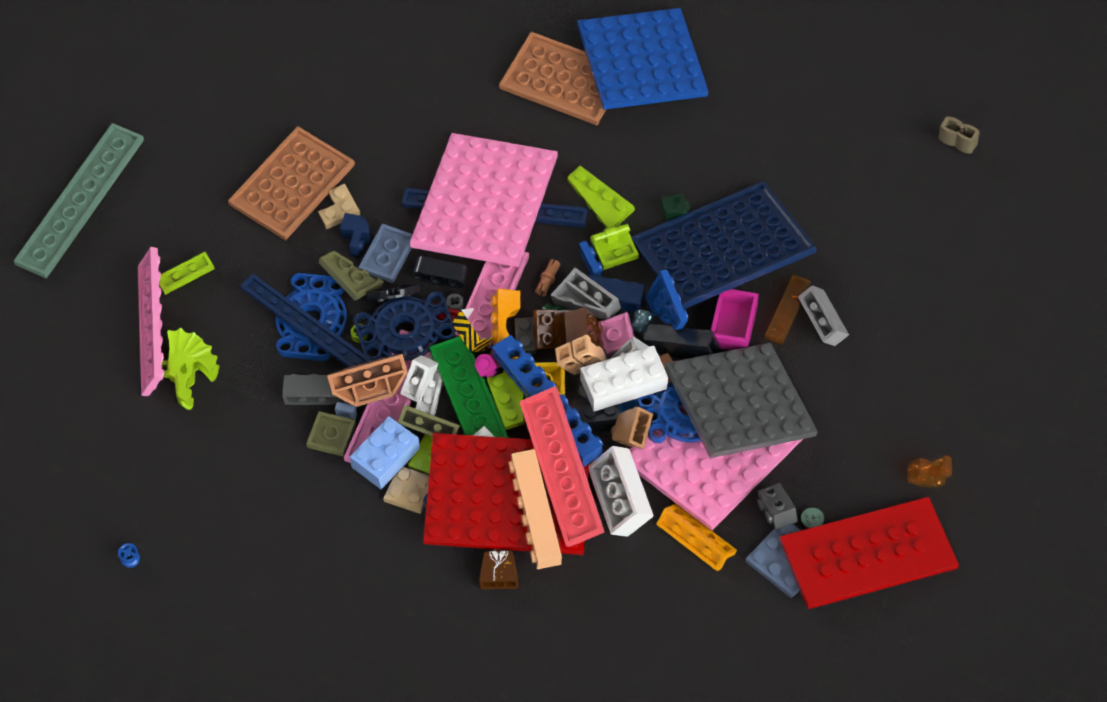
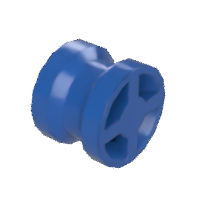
M126 543L119 548L118 557L123 566L132 568L139 563L140 555L135 545Z

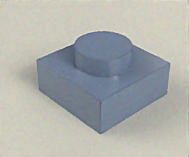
M348 402L336 403L335 412L337 416L356 420L357 411L355 406Z

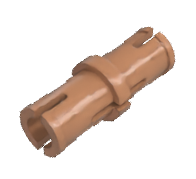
M550 259L545 272L541 273V280L535 289L538 295L541 296L543 292L542 296H546L550 285L554 283L555 275L561 265L557 260Z

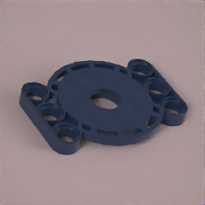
M440 292L430 293L426 301L406 296L394 298L379 306L372 316L362 312L358 313L354 318L355 328L363 353L371 360L379 359L382 355L385 357L393 356L392 353L397 355L403 354L404 361L413 360L430 352L429 347L436 345L438 339L444 342L455 338V328L452 325V319L445 298ZM438 298L441 300V303L434 305L431 301ZM438 314H445L446 318L438 320L436 316ZM366 319L368 323L366 325H359L358 321ZM401 322H410L413 324L414 330L409 334L401 335L396 332V327ZM445 329H449L452 331V333L448 336H444L441 334V332ZM367 334L373 336L370 341L363 340V337ZM371 350L378 351V354L374 357H370L368 355V352Z

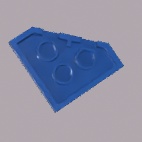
M662 270L650 287L645 299L651 314L654 316L659 315L660 320L666 324L671 323L672 328L675 330L682 329L688 320L687 312L682 307L681 297L675 290L672 276L669 275L668 270Z

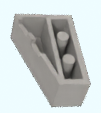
M574 268L551 294L554 305L570 310L586 307L594 314L595 318L602 320L614 317L621 309L617 297L577 268Z

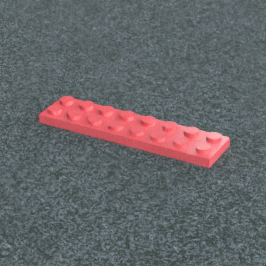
M554 386L519 401L565 545L571 547L604 533L558 389Z

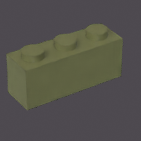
M404 405L398 420L399 424L433 436V433L457 435L460 427L458 424L408 405Z

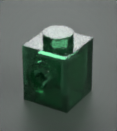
M683 193L661 197V208L665 222L682 216L690 210L688 199L685 200Z

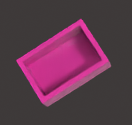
M734 289L719 294L711 331L714 332L722 350L730 351L749 347L758 308L759 294Z

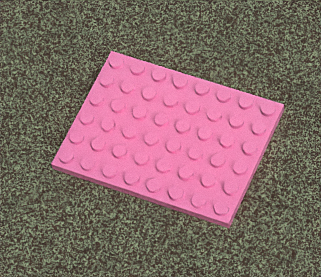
M452 133L411 238L410 247L519 267L558 157L557 151Z
M682 405L680 407V412L684 415H688L684 406ZM655 430L652 434L659 437L663 435V432ZM647 435L644 449L631 448L630 452L639 476L712 531L803 439L710 459L701 441L681 442L666 436L664 442L654 443Z

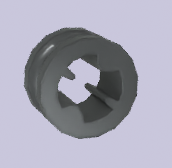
M451 294L446 300L447 307L461 311L464 307L461 295Z

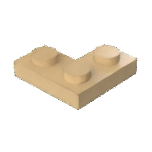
M345 184L329 190V196L334 205L318 211L326 229L342 223L344 213L360 215V211Z

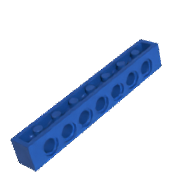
M512 335L492 346L493 357L527 398L554 386L556 387L552 380L549 381L545 377L544 370L540 366L537 367L535 365L532 355L530 353L526 354L521 342L518 339L515 340ZM524 370L529 371L528 373H522ZM540 384L539 387H534L533 385ZM561 394L560 398L569 425L575 426L571 431L582 465L585 467L603 454V443L598 436L595 437L591 433L590 426L586 422L583 423L577 410L571 408L568 405L567 398ZM580 440H587L585 443L578 442Z

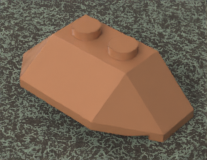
M398 354L351 366L329 374L327 377L333 395L358 407L394 396L408 372L403 354Z

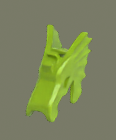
M182 328L176 331L168 330L169 359L161 363L162 368H167L164 371L163 377L169 378L170 381L175 383L178 403L185 409L190 410L194 404L190 387L195 383V372L200 370L213 382L217 378L220 368L216 364L218 357L211 354L212 346L206 345L203 339L196 335L195 332L186 333Z

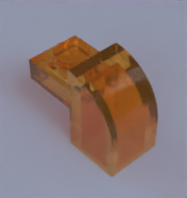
M946 455L934 462L920 457L908 464V482L920 487L935 488L944 486L945 479L952 475V457Z

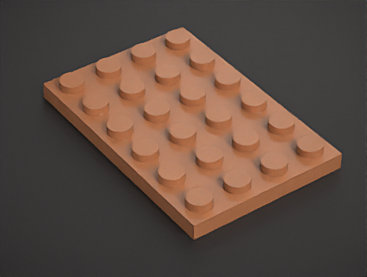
M533 32L527 37L499 84L501 90L594 125H598L606 111L603 110L586 52Z
M297 126L228 200V203L266 229L287 240L329 194L328 191L333 189L354 167L355 162Z

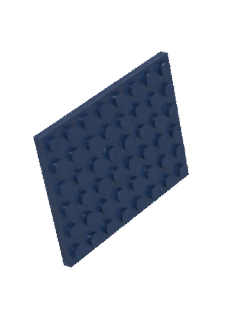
M764 181L631 237L636 249L656 277L660 271L668 270L669 275L674 280L675 290L681 297L683 309L817 252L814 243Z

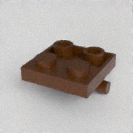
M572 310L534 311L533 336L536 350L555 349L566 344L564 312Z

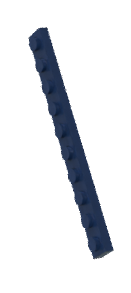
M405 188L402 206L405 208L423 209L429 190ZM541 203L535 222L585 228L588 208Z
M255 274L249 276L240 285L243 292L347 368L372 361Z

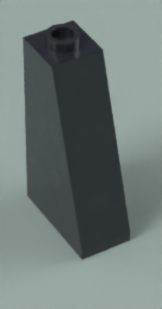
M649 324L647 331L643 334L645 344L649 347L654 346L658 353H668L669 356L683 360L722 352L714 332L709 330L692 328L675 330L672 326Z

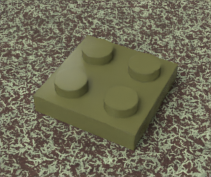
M319 411L306 444L307 448L344 457L356 426V420Z

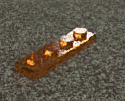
M793 274L765 334V339L783 345L802 304L798 296L810 287L811 280Z

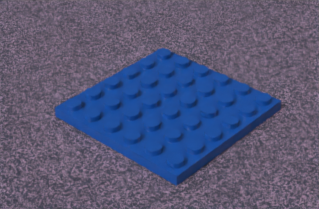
M681 8L578 20L577 27L603 110L708 96L709 91Z

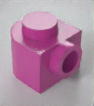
M491 354L479 355L475 360V367L481 377L486 376L490 378L497 374L496 370L501 367Z

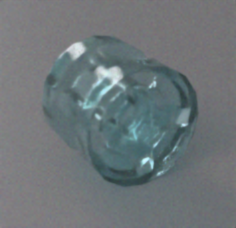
M645 310L635 311L632 329L644 333L647 331L653 315Z

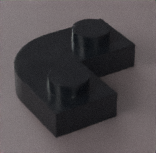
M405 284L394 288H377L367 291L366 294L367 299L383 302L392 298L413 297L414 293L420 292L419 284Z

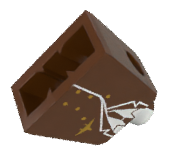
M493 549V551L484 553L479 578L481 589L519 588L512 551Z

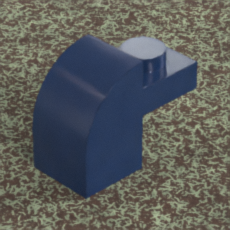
M344 213L340 226L341 236L344 239L351 240L349 245L351 256L359 257L360 251L364 250L365 242L371 243L369 225L359 215Z

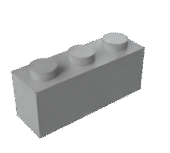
M811 286L798 296L824 343L836 346L849 335L823 289Z

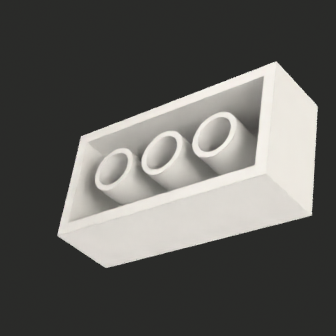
M650 346L582 367L580 380L593 411H598L667 389L668 376L655 347Z
M612 446L589 465V473L611 534L628 537L653 517L630 449Z

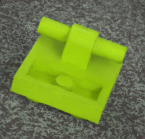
M628 224L619 227L613 226L604 229V232L590 236L591 243L603 270L639 259V254L628 232L630 231Z

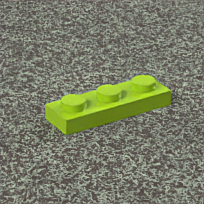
M203 252L162 273L159 286L166 295L214 270V265L206 252Z

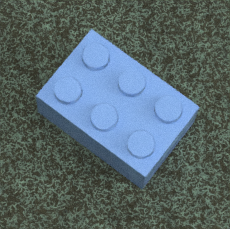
M388 416L350 456L351 466L378 488L382 489L420 449L419 439Z

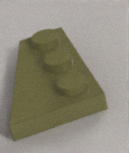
M335 251L319 259L318 263L354 300L367 295V291L380 288L384 283L379 278L376 280L369 276V272L365 269L361 271L353 266L352 261Z

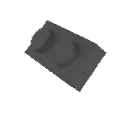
M534 317L515 318L516 339L521 342L526 354H536L533 336Z

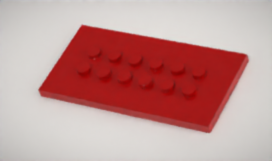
M929 497L780 536L779 539L807 609L955 570L959 566Z

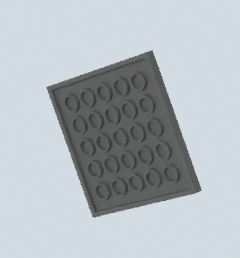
M771 343L669 362L665 365V370L710 459L815 437L818 433Z

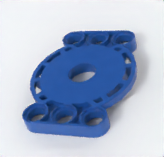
M297 273L292 276L291 285L294 291L287 295L286 298L305 312L315 311L319 313V322L334 333L338 330L336 334L340 336L347 324L346 307L339 297L345 290L342 287L338 290L331 288L333 284L337 283L332 276ZM301 279L305 281V283L301 286L295 285V282L297 280ZM320 281L323 283V286L315 288L313 284ZM339 303L341 304L343 310L339 309ZM276 316L277 330L282 337L276 343L279 355L325 361L331 357L328 353L318 354L317 352L320 347ZM341 317H344V320H343V323H342V326H341V325H340V320H341ZM280 324H283V327H284V331H283V332H282L281 329H280V326H279ZM283 344L290 345V348L286 351L280 349ZM308 346L309 350L302 353L299 351V348Z
M672 382L667 383V389L657 392L656 396L649 394L638 398V407L657 416L656 420L651 421L648 431L649 439L652 442L662 443L666 436L681 442L701 441L689 416L680 412V407L683 404ZM647 398L650 399L652 403L649 405H644L641 402V400ZM660 430L663 432V435L657 437L652 432Z

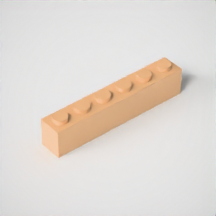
M535 449L513 453L508 465L510 473H514L515 479H513L514 490L518 491L520 496L517 497L519 509H523L524 515H521L523 526H527L528 533H526L528 545L531 544L533 551H530L532 563L536 562L537 569L561 565L562 555Z

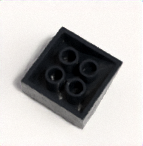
M580 376L565 381V397L569 402L568 405L577 410L583 423L586 422L590 426L591 433L611 431L620 414L619 404L593 411Z

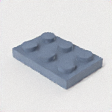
M382 224L358 268L361 271L365 269L369 272L370 276L394 283L412 249L410 241L413 234Z

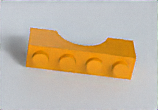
M498 289L491 296L490 305L493 306V312L490 322L493 324L491 337H494L492 339L493 346L509 336L506 329V320L515 316L520 310V291Z

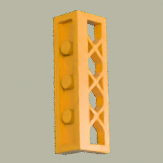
M677 504L665 508L656 525L716 571L721 570L726 559L735 555L737 551Z

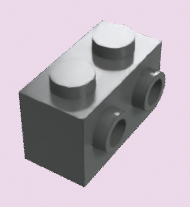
M780 483L758 491V507L760 511L764 510L767 522L769 524L772 523L775 530L798 522L796 507Z

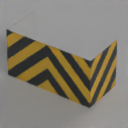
M475 308L461 310L452 322V325L471 353L485 351L494 338L481 339L469 322L468 317Z

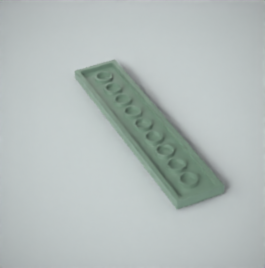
M114 123L110 125L14 260L16 266L47 279L144 141L142 135Z

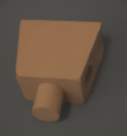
M640 407L620 413L615 426L611 428L612 440L627 447L644 449L653 414Z

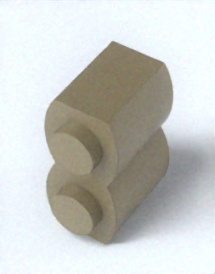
M946 117L940 126L938 139L946 145L955 146L964 153L972 154L978 144L979 130L974 126L962 124L956 118Z

